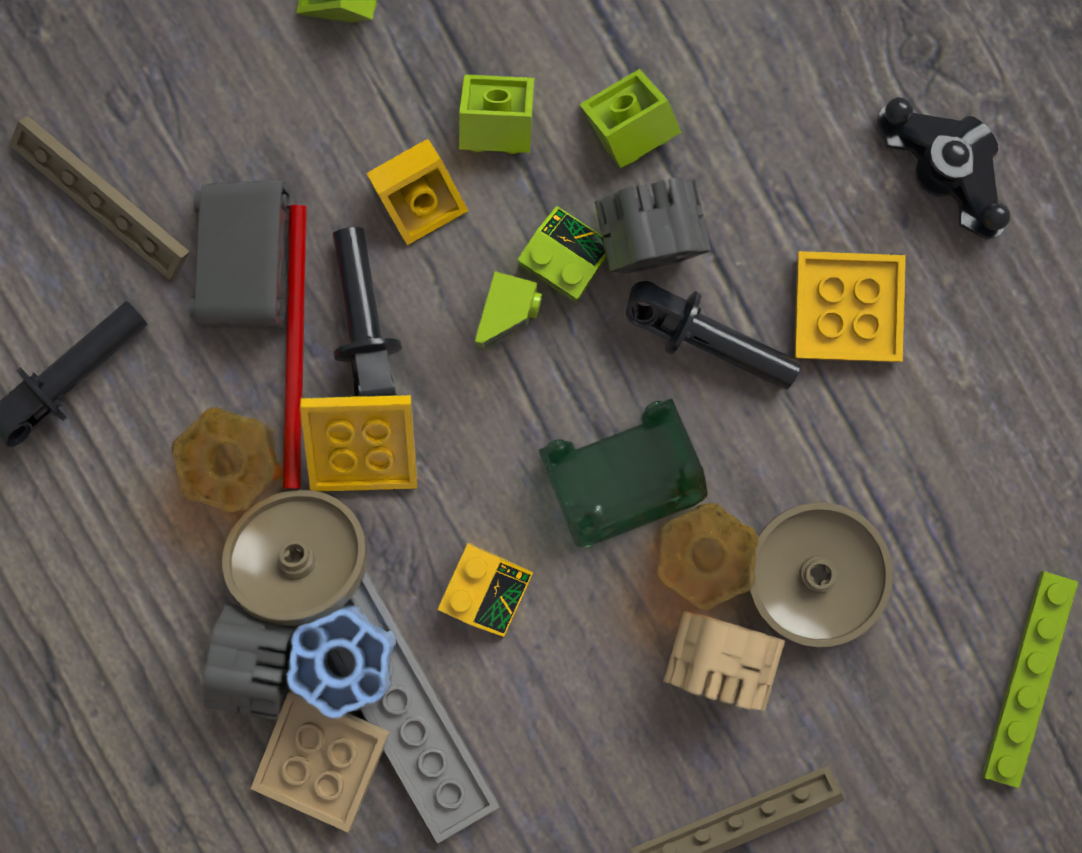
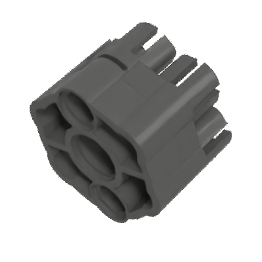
M681 177L671 178L668 180L670 186L668 190L664 180L652 183L653 196L650 195L648 184L636 186L637 198L635 197L634 188L631 186L618 190L614 195L604 197L602 200L594 201L602 238H606L603 240L610 273H633L671 265L711 251L705 220L701 218L703 217V211L696 180L683 181Z
M226 603L214 627L204 673L205 707L238 713L240 710V713L244 715L277 721L282 704L289 691V685L280 684V680L288 681L287 677L290 669L282 667L285 665L290 666L291 653L275 649H293L292 637L298 626L269 624L254 618L239 605Z

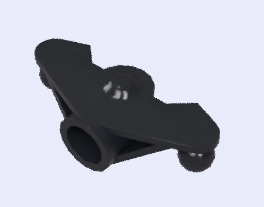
M897 97L890 100L877 116L878 127L887 148L912 152L918 159L915 174L921 188L929 194L938 197L951 195L959 203V226L987 240L1000 236L1009 223L1010 211L1003 203H998L993 157L998 152V143L991 130L981 120L972 116H966L961 120L918 114L913 112V106L907 99Z

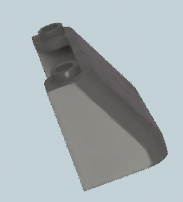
M262 180L202 184L201 191H195L194 209L195 212H199L196 294L190 297L189 314L191 318L196 319L197 325L201 327L285 330L286 312L282 311V302L277 301V299L284 300L282 273L284 225L287 222V214L283 209H286L291 204V189L284 181Z

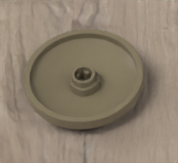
M312 490L286 491L258 502L247 510L235 523L224 545L222 556L223 575L235 601L254 618L278 626L305 625L334 613L355 593L363 579L367 566V542L354 513L338 499Z
M807 503L780 513L762 529L749 555L747 582L756 610L774 631L802 645L831 647L847 643L859 637L879 619L891 594L893 566L884 539L865 517L837 504Z

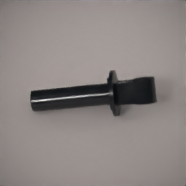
M361 227L342 228L333 232L332 235L350 343L337 348L334 351V359L339 362H351L355 397L396 396L388 356L402 349L401 341L393 338H382L364 229Z
M640 281L632 286L626 307L627 319L633 325L666 339V353L674 354L681 343L685 341L785 390H788L795 381L800 370L801 361L701 314V307H699L701 293L693 291L686 300L649 281ZM638 302H645L649 306L640 305Z
M127 300L40 375L37 376L35 373H32L33 375L29 376L21 367L16 370L22 382L0 400V440L6 447H14L22 443L33 430L52 414L62 421L67 419L59 409L60 406H63L60 400L148 325Z

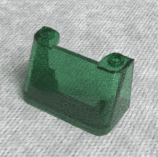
M672 398L666 401L650 403L641 415V425L578 449L575 448L572 442L557 439L538 450L573 542L577 547H588L693 507L707 497L708 490L703 467Z

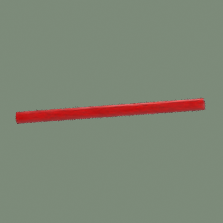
M289 205L283 488L300 489L302 420L300 403L301 398H303L307 206Z

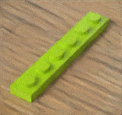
M1040 571L982 772V777L1020 788L1078 581Z

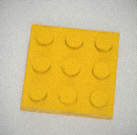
M799 251L797 253L794 358L903 362L906 255Z
M411 395L301 398L300 412L310 490L321 492L417 489L418 479Z

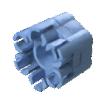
M346 606L331 615L299 627L292 637L293 649L290 657V671L287 677L288 685L293 692L302 695L305 700L319 708L325 716L330 718L341 717L348 711L358 709L366 703L379 700L389 689L392 682L389 681L391 676L389 662L394 651L393 648L396 645L395 636L390 630L386 632L384 628L370 623L365 613L361 614L360 608L357 606ZM344 647L354 655L356 661L355 669L349 677H340L329 669L327 654L330 649Z

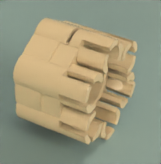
M683 611L664 682L681 687L697 695H701L702 690H704V696L712 699H717V696L721 695L720 701L733 704L735 700L738 701L736 706L765 711L785 640L708 616Z

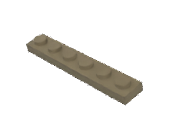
M29 116L18 121L9 146L166 278L171 280L179 274L190 251Z
M826 766L631 848V852L722 853L845 800L829 766Z

